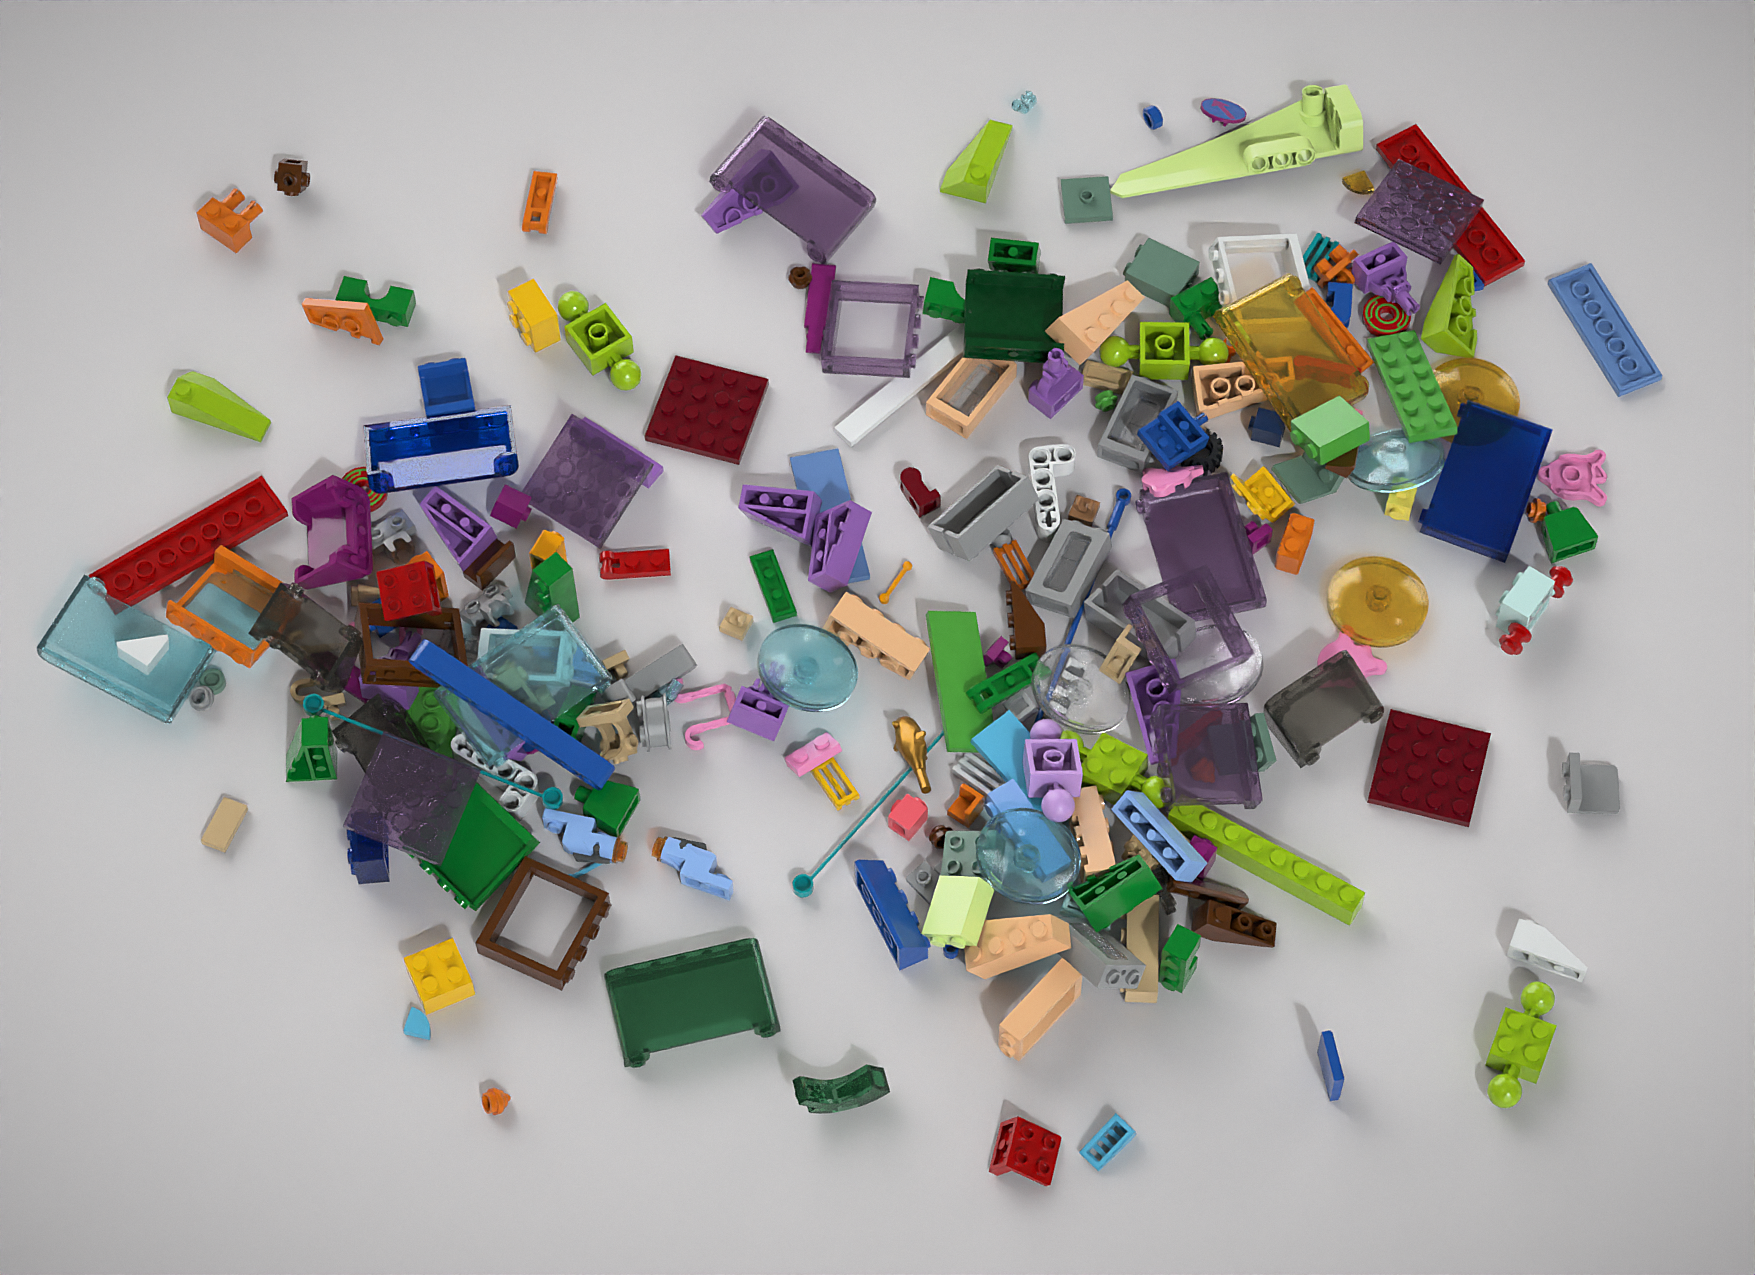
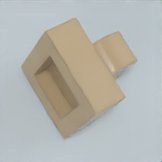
M730 607L719 626V630L724 634L743 641L754 621L753 616Z
M623 650L602 660L601 665L606 667V672L612 670L618 681L627 677L628 673L624 664L630 658L626 650Z
M344 693L322 697L324 709L340 714L339 707L347 706ZM330 715L331 721L340 720L339 718Z

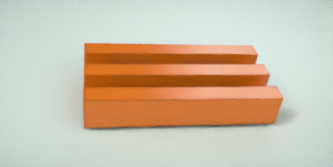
M1016 539L1011 541L1009 545L1007 543L1003 544L1002 548H993V554L1008 582L1015 581L1021 590L1027 588L1034 572ZM1012 550H1013L1014 553L1016 554V556H1017V558H1018L1020 564L1022 565V567H1023L1025 573L1027 574V576H1028V578H1029L1028 581H1027L1026 577L1024 576V574H1023L1021 568L1019 567V565H1018V563H1017L1015 557L1013 556V554H1012V552H1011ZM1002 554H1006L1021 584H1018Z

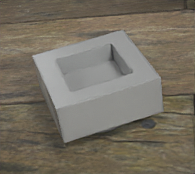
M1023 689L1002 703L1007 711L1010 710L1021 723L1038 712V709Z

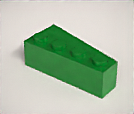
M555 552L532 570L524 603L539 617L540 623L546 630L563 631L580 618L573 568Z

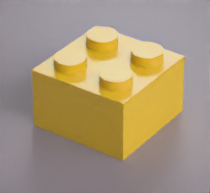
M534 278L508 291L509 301L507 306L511 312L509 319L515 329L519 328L522 332L521 337L526 346L530 345L536 353L561 340L557 313Z
M453 938L404 957L406 970L426 1015L475 995L473 982Z

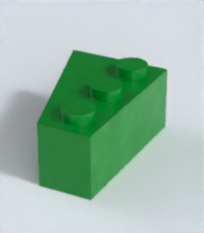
M314 715L301 719L286 754V782L337 780V748L328 717Z
M1140 855L1109 867L1110 872L1099 877L1092 874L1087 877V882L1074 887L1072 883L1065 886L1073 901L1096 933L1107 928L1122 915L1131 912L1134 907L1153 897L1158 891L1163 889Z

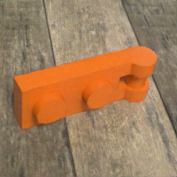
M533 171L522 223L523 232L536 230L541 234H547L558 180L557 173ZM533 217H540V221H532Z

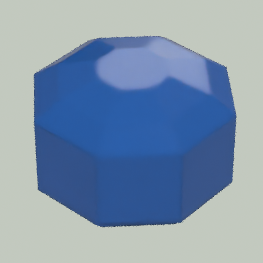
M1151 105L1143 109L1144 121L1150 129L1155 130L1163 126V116L1158 107Z

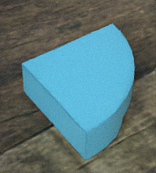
M411 1007L403 1030L404 1034L430 1040L431 1029L427 1017L420 1010Z

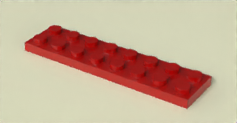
M1417 124L1376 144V151L1455 251L1473 267V270L1484 283V287L1525 265V259Z
M260 476L88 576L114 616L213 560L215 551L220 545L230 550L289 515L268 483Z

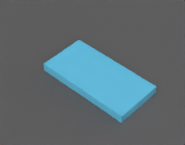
M1008 710L972 738L970 743L1005 782L1011 779L1015 780L1041 817L1044 815L1041 808L1043 797L1028 798L1023 769L1025 739H1030V732Z

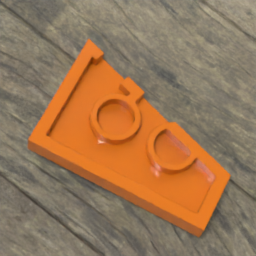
M305 298L301 304L310 323L334 331L340 328L351 332L352 337L358 339L361 336L370 338L373 344L379 346L383 341V336L368 303Z

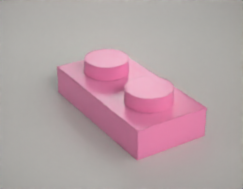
M826 732L800 749L795 750L784 759L787 766L796 775L801 777L840 753L842 749L840 744Z

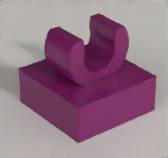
M1254 521L1244 526L1246 531L1243 534L1247 538L1245 549L1251 555L1271 542L1273 529L1267 523L1260 528Z
M1002 636L983 655L986 667L994 661L1002 669L1013 658L1008 652L1003 650L1009 642Z

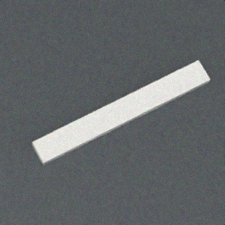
M961 323L835 426L834 432L852 447L961 358L964 347V323Z

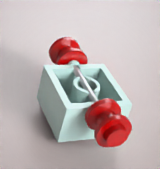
M1528 566L1524 573L1519 572L1512 583L1514 587L1511 591L1506 590L1499 600L1501 605L1496 612V616H1498L1496 627L1509 634H1504L1499 639L1501 649L1509 655L1521 654L1523 651L1521 643H1528L1531 640L1530 630L1548 607L1551 596L1561 598L1565 593L1563 586L1568 587L1573 583L1571 572L1567 568L1553 566L1549 571L1551 576L1549 578Z

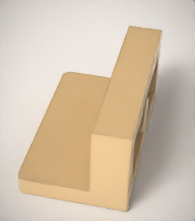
M1128 624L1117 638L1099 669L1100 672L1118 684H1121L1126 676L1125 673L1130 670L1142 650L1126 639L1133 627L1131 624Z

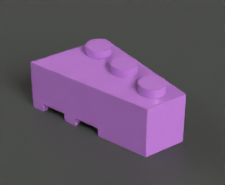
M743 484L738 508L748 518L812 547L815 518L820 513L822 499L814 491Z
M436 485L419 504L463 572L497 538L492 526Z
M849 500L816 515L808 575L809 582L829 593L847 586L872 514L871 511Z

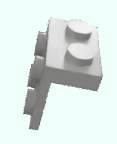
M1569 752L1567 761L1562 763V777L1566 778V785L1563 787V800L1567 801V813L1617 814L1620 809L1617 767L1614 765L1580 764V753Z

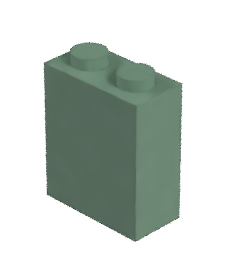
M1148 238L1144 245H1139L1135 252V259L1132 263L1128 262L1123 271L1125 281L1128 280L1142 295L1170 308V299L1189 289L1199 274L1200 262Z

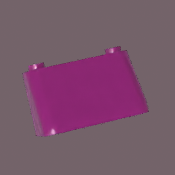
M331 475L292 498L293 517L301 524L307 526L309 566L300 565L295 569L294 583L296 586L309 590L361 579L372 573L370 499L363 488L335 475Z

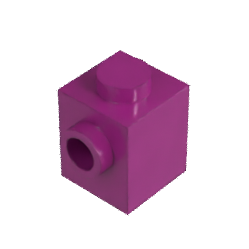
M505 484L490 516L517 529L521 520L526 522L532 508L528 507L532 497Z
M1194 835L1190 844L1207 862V865L1196 877L1203 881L1216 860L1217 847L1206 838L1200 839Z

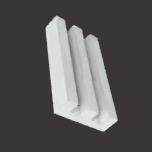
M966 752L965 756L952 768L953 774L985 797H987L991 790L962 770L963 767L993 789L1006 783L992 767L971 752Z

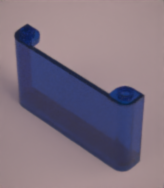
M1468 399L1466 404L1461 402L1457 417L1461 419L1457 428V434L1454 436L1428 510L1422 509L1418 520L1422 524L1419 533L1505 563L1553 429Z
M511 405L363 425L368 484L375 493L384 494L506 477L516 473L519 467Z

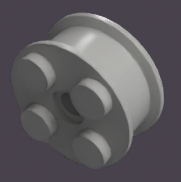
M663 693L660 698L645 699L644 695H642L641 701H636L639 722H644V726H639L641 747H646L647 752H650L652 747L667 746L670 750L671 728L669 711H667L666 693Z

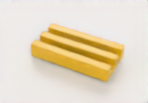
M834 757L810 771L837 811L842 809L843 805L851 804L852 800L860 799L859 793ZM830 764V766L835 771L839 779L842 781L846 789L849 791V795L845 794V792L840 787L836 779L833 777L829 769L826 767L827 765ZM820 769L827 777L831 785L834 787L838 795L841 797L840 800L837 798L835 793L832 791L826 780L819 772Z

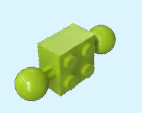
M569 291L563 294L558 301V312L563 319L571 322L564 326L566 342L592 376L610 366V379L616 388L624 391L634 389L640 383L641 369L634 361L623 359L634 353L633 340L630 333L606 303L588 312V300L582 293Z
M1140 322L1139 345H1129L1120 336H1110L1100 345L1099 355L1101 360L1111 367L1122 366L1128 359H1139V377L1156 380H1188L1190 360H1199L1202 365L1223 364L1228 359L1229 350L1226 343L1216 337L1205 339L1199 346H1190L1189 323Z
M1071 730L1062 731L1059 739H1077L1083 773L1081 788L1096 786L1098 795L1102 794L1103 799L1113 805L1118 802L1127 790L1134 791L1135 789L1144 793L1158 809L1166 807L1172 801L1174 787L1169 779L1160 775L1149 778L1144 777L1148 770V754L1102 732L1090 750L1084 747V742L1078 733Z
M1544 982L1529 983L1522 990L1520 999L1525 1009L1524 1013L1505 1007L1485 1066L1503 1072L1492 1078L1487 1088L1490 1101L1497 1107L1510 1108L1519 1102L1522 1096V1087L1518 1078L1535 1084L1539 1078L1557 1025L1539 1019L1540 1015L1548 1013L1555 1003V995L1552 988Z

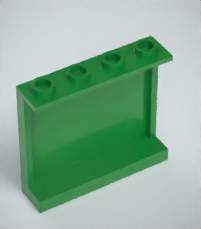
M462 770L456 776L460 782L406 839L402 836L398 839L405 844L402 849L412 859L417 856L422 861L419 866L429 875L434 873L439 877L436 882L446 892H449L451 889L457 895L454 900L461 907L466 909L469 906L474 911H477L521 864L524 857L528 856L540 842L478 782Z

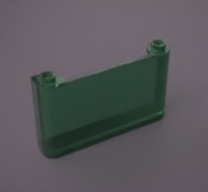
M756 938L741 939L614 968L604 974L605 986L624 1067L638 1068L644 1066L650 1058V1053L753 1029L754 1033L761 1035L762 1038L772 1037L777 1032H781L761 948Z

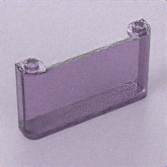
M767 116L761 117L713 172L709 180L713 188L719 192H729L731 189H734L808 243V256L813 261L820 262L821 264H826L876 204V196L870 189Z
M1227 472L1194 478L1187 488L1184 489L1183 483L1175 486V492L1165 497H1154L1150 493L1149 488L1146 491L1140 489L1139 499L1136 500V509L1139 515H1143L1169 604L1194 619L1195 622L1266 607L1267 598Z

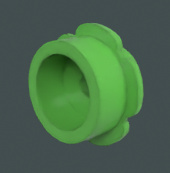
M1112 390L1103 391L1094 398L1096 402L1095 407L1099 410L1102 409L1103 412L1110 411L1116 407L1115 403L1118 397L1113 394Z

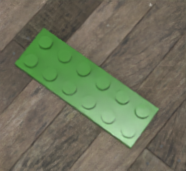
M1415 330L1367 339V347L1408 443L1456 435L1457 425Z

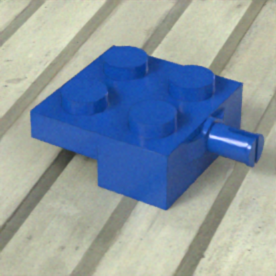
M1177 401L1161 411L1158 418L1139 429L1137 436L1163 467L1169 471L1206 447L1209 436L1200 426L1208 422V417L1202 412L1193 418L1182 404Z

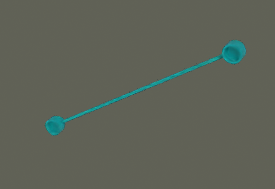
M310 694L303 700V708L308 716L321 715L324 712L542 797V803L547 809L556 810L563 803V794L556 787H549L543 794L324 709L323 698L318 694Z
M944 731L929 745L927 753L944 736ZM911 766L811 876L800 874L794 878L792 886L795 895L804 898L812 894L815 876L913 770Z

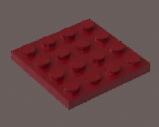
M675 355L647 428L645 441L739 465L769 386V379Z
M1390 709L1367 803L1469 827L1491 733Z

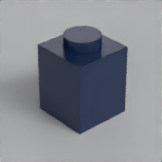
M1259 407L1257 415H1252L1249 422L1248 430L1252 431L1251 440L1280 448L1288 414Z

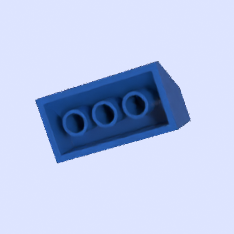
M883 860L854 861L855 885L899 971L928 959V948L931 947L929 939L920 933L917 927L919 926L918 918L914 911H909L906 905L908 900L902 889L898 890L895 884L897 879L893 869H887Z

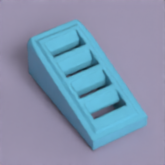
M1115 1113L1079 1153L1095 1169L1100 1171L1137 1133ZM1115 1126L1125 1134L1122 1138L1113 1130ZM1108 1133L1117 1141L1115 1145L1105 1137ZM1100 1141L1110 1149L1108 1153L1097 1145ZM1092 1148L1103 1157L1100 1161L1089 1152Z

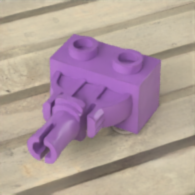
M1395 241L1354 259L1351 273L1355 278L1354 283L1363 294L1371 291L1378 296L1384 297L1387 302H1397L1408 316L1412 315V313L1415 314L1420 308V305L1409 294L1411 285L1407 281L1406 272L1408 257Z
M1054 348L1048 353V360L1043 365L1045 371L1042 372V378L1034 380L1028 389V402L1049 419L1054 417L1083 389L1084 375L1068 364V361L1064 358V352L1059 348Z
M408 631L401 645L395 647V651L391 647L387 654L378 659L409 660L422 640L420 634L417 632L413 634L412 631ZM370 671V674L375 675V672ZM361 675L359 676L363 698L407 710L410 709L419 692V687L362 684Z
M776 663L768 665L760 688H758L761 680L759 678L748 688L741 686L727 720L730 724L771 741H775L789 705L783 703L781 697L783 694L782 688H779L775 695L779 680L784 672V668L779 665L776 673H773Z

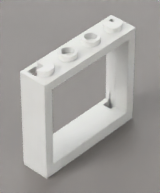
M1297 233L1217 237L1209 247L1208 257L1212 261L1214 269L1213 278L1218 285L1219 302L1223 306L1225 314L1224 323L1228 327L1230 336L1310 332L1313 328L1295 305L1297 318L1242 321L1226 254L1280 251L1294 302L1310 289Z

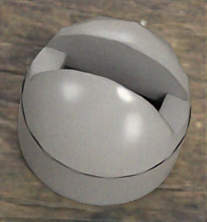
M1006 528L998 535L996 540L992 542L995 548H1002L1003 544H1011L1012 535L1010 531Z

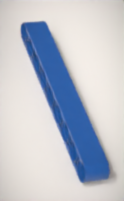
M423 639L408 660L416 669L591 787L602 790L614 772L615 767L609 761L434 643Z

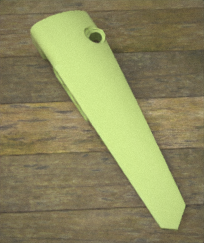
M1346 84L1324 88V93L1322 87L1309 85L1302 89V100L1218 138L1120 174L1116 183L1110 189V193L1125 198L1301 167L1311 164L1317 158L1362 151V115Z

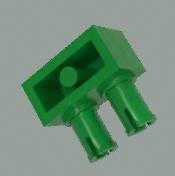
M991 238L988 254L989 268L993 271L1007 270L1009 272H1032L1038 274L1041 256L1040 245L1038 242Z
M1212 277L1170 299L1169 315L1175 322L1189 323V328L1192 327L1201 340H1205L1206 337L1209 338L1213 334V329L1205 321V319L1213 316L1221 329H1226L1223 306L1219 302L1218 285Z

